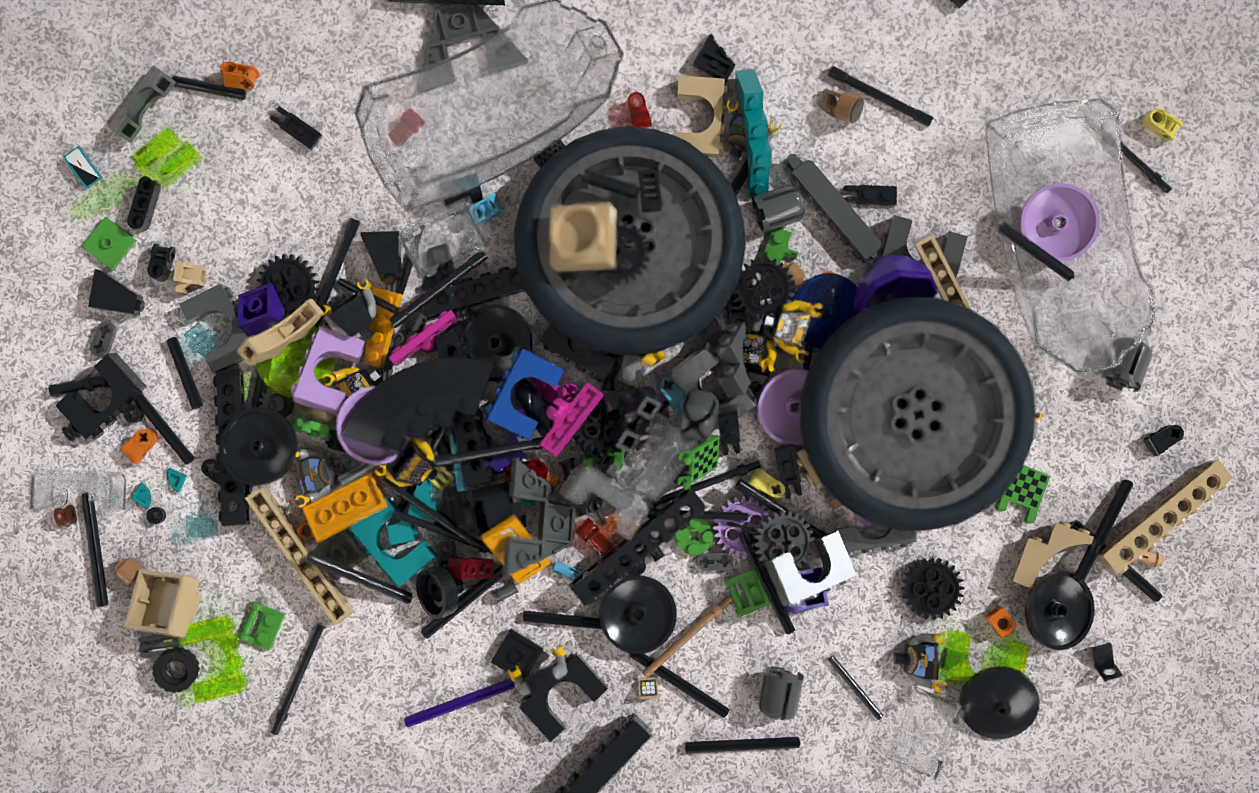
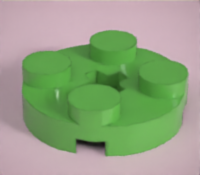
M300 418L292 419L291 425L295 432H305L308 436L317 438H328L331 427L314 421L303 422L304 419Z
M693 518L687 528L675 533V539L678 547L683 552L698 555L710 548L714 535L712 527L706 520ZM691 531H698L700 533L698 534L699 539L697 541L689 539Z

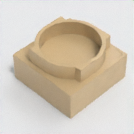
M610 203L552 207L550 232L551 267L558 272L615 268L616 209Z
M139 569L124 627L142 632L185 638L187 628L194 620L198 610L201 595L197 594L200 579L181 574Z

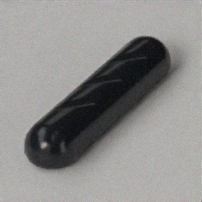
M527 384L519 385L515 391L517 400L548 434L555 422L547 416V404L531 386ZM572 438L568 441L565 447L570 444Z

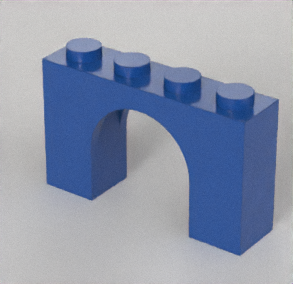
M520 348L519 351L516 350L511 358L513 363L510 369L507 368L502 376L504 381L501 386H497L493 395L495 399L492 404H488L485 410V414H487L485 418L530 440L538 422L513 408L510 401L511 389L518 380L525 377H535L556 387L564 369Z

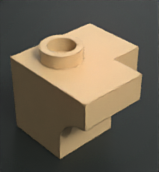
M176 262L173 281L176 282L175 292L188 295L191 288L195 286L204 287L207 268L200 265Z

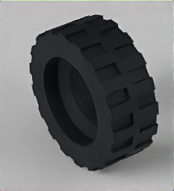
M183 647L169 648L158 657L153 665L152 674L155 678L154 681L164 691H170L171 693L183 692L198 677V672L200 671L199 661L190 650H186ZM179 661L185 666L186 672L182 678L174 679L168 675L167 665L170 662Z

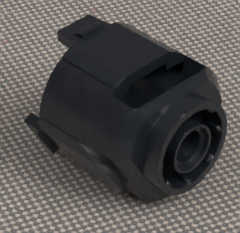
M510 482L481 487L471 491L469 499L464 500V512L470 533L476 532L477 536L482 539L481 536L513 515L517 517L524 528L527 527L526 517L522 515L520 502H513L512 497H509Z

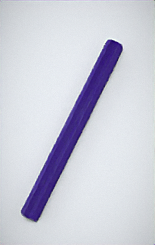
M510 678L404 718L405 725L409 728L515 688L514 681Z

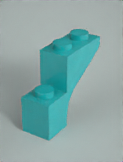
M426 479L422 485L416 486L413 496L437 512L436 501H432L431 493H434L432 482H428V479ZM413 504L410 505L407 514L420 519L430 518V516ZM403 520L397 524L387 526L391 545L414 541L416 536H418L417 526Z

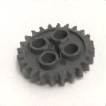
M779 510L778 514L772 511V517L765 515L766 522L759 521L761 528L755 527L754 529L758 531V534L752 535V537L757 539L756 542L752 543V545L757 546L753 553L760 554L756 559L759 561L763 560L761 565L766 567L765 561L781 554L790 553V549L795 546L796 552L791 557L794 565L802 568L800 562L807 563L808 561L805 556H812L808 550L814 548V546L810 545V542L814 541L815 538L809 537L813 530L807 529L810 524L807 522L803 523L805 521L804 517H799V514L795 512L792 514V511L789 510L786 513L783 510ZM794 526L795 532L790 536L789 530ZM776 528V535L771 538L770 532ZM777 548V554L772 557V550Z

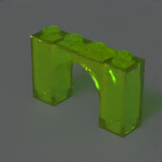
M168 126L130 156L134 161L133 166L139 173H143L146 177L149 176L151 180H156L159 185L163 184L167 187L203 159L191 143L187 140L183 142Z
M230 614L193 622L188 626L185 638H182L183 646L201 641H213L222 647L226 655V665L219 676L192 683L196 703L241 693L248 686L247 676L243 675L242 671L244 661L238 653V648L240 647L239 639L235 637L233 630L236 628L235 620L231 618Z
M948 630V642L946 643L944 666L941 672L946 681L958 683V680L966 683L976 674L969 664L971 634ZM1005 640L1000 666L1014 668L1025 674L1029 645Z

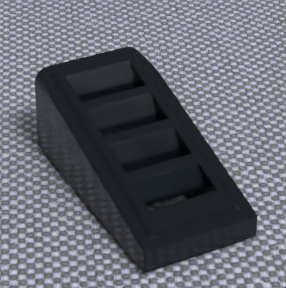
M658 170L638 171L642 212H660L662 210V198ZM654 178L653 181H643V179ZM655 186V188H644V187ZM656 194V196H645V195Z

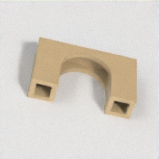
M679 75L677 99L698 100L705 103L712 112L713 122L703 132H674V135L689 142L707 157L718 158L719 153L723 151V141H720V134H724L725 124L721 122L722 115H725L726 104H723V97H727L728 85H724L725 79Z

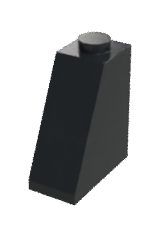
M399 231L361 232L362 241L381 281L386 283L401 281L402 238Z
M95 269L88 307L140 316L145 307L143 297L106 272Z

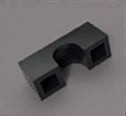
M638 387L608 438L616 447L632 454L642 438L639 435L641 422L645 418L653 420L662 403L653 394Z

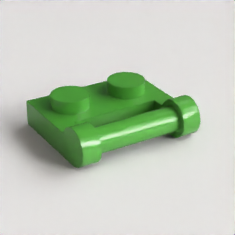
M754 568L723 581L731 593L737 608L736 613L738 617L770 605L768 596ZM740 581L750 606L744 607L735 583Z
M253 601L248 619L238 638L271 650L286 614ZM258 612H264L255 636L249 635Z

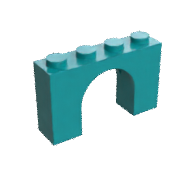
M388 496L384 498L388 507L357 522L350 529L352 530V536L357 541L360 540L366 553L377 560V566L382 571L385 570L388 573L391 583L400 587L437 556V553L426 540L404 557L391 556L383 549L380 542L382 528L393 518L394 509L399 510L397 505Z

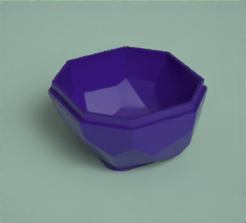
M885 255L873 260L860 278L853 301L854 310L858 314L874 305L900 298H934L938 293V288L932 273L926 265L906 256Z

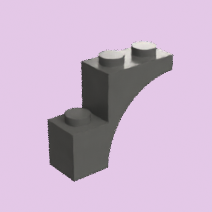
M744 322L728 325L714 348L724 366L718 381L727 397L744 395L751 383L743 361V339L747 330Z

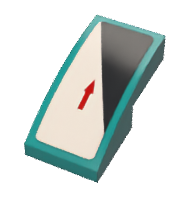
M77 146L63 156L86 189L103 178L80 146Z

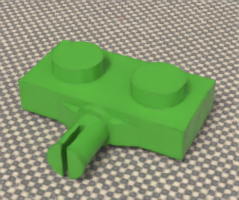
M780 228L772 230L761 258L762 262H765L766 257H768L770 263L776 259V265L778 266L785 255L796 260L799 252L788 249V242L792 233Z

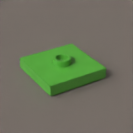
M104 217L82 247L111 270H114L137 240L109 218Z

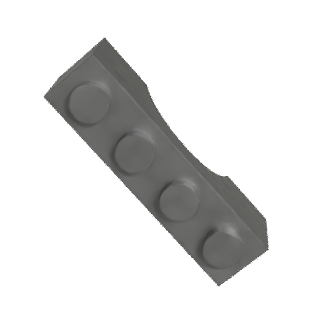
M152 66L107 127L131 143L142 129V118L146 110L156 100L165 98L176 81L155 66Z
M854 526L834 529V532H839L848 555L855 554L854 551L862 550V553L873 552V548L881 547V550L893 549L892 545L900 544V547L912 546V542H917L915 531L888 528L887 532L881 537L868 539L861 535Z

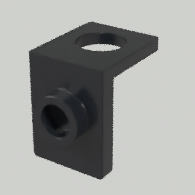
M1110 642L1092 647L1094 667L1104 682L1123 676L1114 663L1113 648ZM1111 669L1114 670L1115 673L1112 675H1107L1104 673V671Z

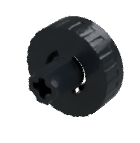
M434 566L422 570L416 579V591L424 611L434 619H439L455 612L458 606V594L464 591L463 581L461 579H454L442 566Z

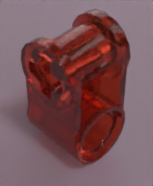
M639 92L631 93L628 97L631 124L641 128L652 127L644 96ZM633 99H637V101H640L639 106H636L635 103H633Z

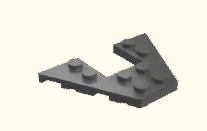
M446 4L438 6L434 12V20L430 30L431 34L426 48L418 90L422 91L456 82L446 45L483 36L492 72L529 61L479 5Z
M517 457L512 458L509 497L541 502L538 540L512 536L506 537L503 577H509L511 574L525 569L531 564H536L546 557L572 546L574 543L576 507L550 497L555 490L542 477H538L534 470L527 468L521 463Z

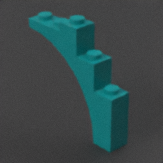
M748 69L735 71V89L744 124L748 161V193L752 197L769 190V167H771L772 149L767 139L768 120L763 110L764 92L755 70Z

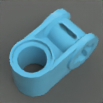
M493 193L471 206L467 211V216L471 224L479 226L500 215L505 209L500 206L496 199V194ZM474 212L482 214L477 220L472 219L471 215Z
M664 377L659 382V389L669 405L672 406V409L678 413L685 396L684 391L680 386L673 383L671 377ZM665 380L672 382L671 390L663 388Z

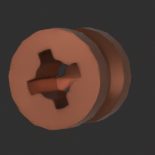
M68 505L63 509L61 507L55 508L54 518L56 524L62 527L66 523H76L77 514L75 507Z

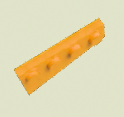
M371 286L372 294L400 307L403 294ZM376 305L374 323L369 326L374 335L366 340L365 364L383 369L394 331V326L389 319L395 314Z

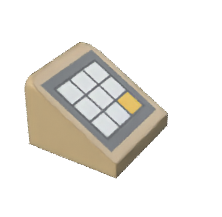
M657 677L638 678L639 699L659 698Z

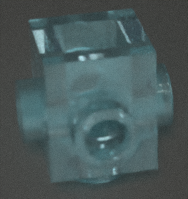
M199 322L183 334L189 342L188 348L194 354L199 353L204 357V355L210 353L218 346L214 339L216 338L214 332L209 328L206 329Z

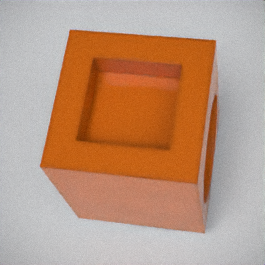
M997 606L984 616V619L996 635L1001 638L1010 636L1014 632L1013 629L1017 627L1006 610L1001 606ZM1004 618L1005 625L999 628L998 621Z

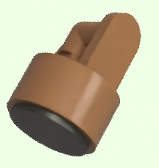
M826 88L824 89L826 94L821 105L823 111L833 118L850 124L855 123L860 118L864 107L862 96L848 91L840 94ZM833 97L839 98L836 106L831 104Z

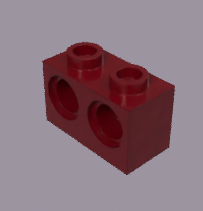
M448 558V572L454 579H493L494 559Z

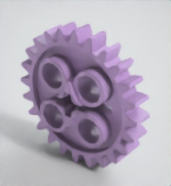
M744 496L741 497V501L734 497V503L727 500V507L721 505L723 512L739 510L742 513H748V521L713 519V521L718 523L717 526L712 527V529L718 530L714 534V537H720L717 544L724 543L722 550L729 548L728 554L731 555L735 552L736 558L739 557L740 553H742L744 559L747 557V552L738 536L742 529L729 526L727 522L740 525L746 522V525L749 527L761 528L760 523L758 525L751 524V517L758 515L760 521L766 522L765 515L768 516L771 513V510L764 511V505L758 506V501L752 503L753 499L749 497L748 501L745 500ZM730 529L737 531V537L733 540L727 537V532ZM748 530L749 534H758V532Z

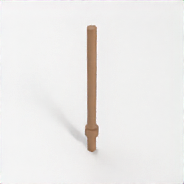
M727 595L718 604H714L702 619L642 671L643 675L648 678L715 616L721 615L723 613L722 610L733 599Z

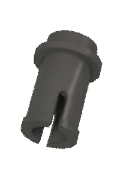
M512 582L500 589L496 588L493 594L497 602H504V599L519 591L515 583Z

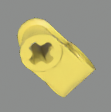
M1160 108L1150 111L1143 117L1145 127L1169 142L1174 141V135L1183 126L1181 120ZM1153 115L1157 118V123L1153 121Z
M755 469L748 481L758 491L774 501H778L785 493L784 484L761 469ZM774 488L777 490L776 495L773 494Z

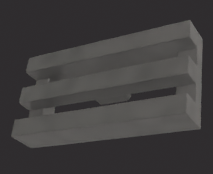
M155 635L138 638L140 642L139 649L141 650L140 658L161 655L166 651L146 652V649L172 645L181 648L179 637H175V641L145 645V641L173 638L175 636Z

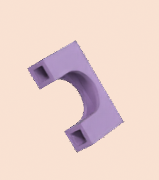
M320 326L318 332H314L311 342L313 346L306 352L305 360L307 362L305 367L301 366L298 377H300L298 384H294L291 395H294L293 398L296 403L338 416V412L345 401L346 393L320 384L314 376V369L319 362L331 357L358 364L365 341Z

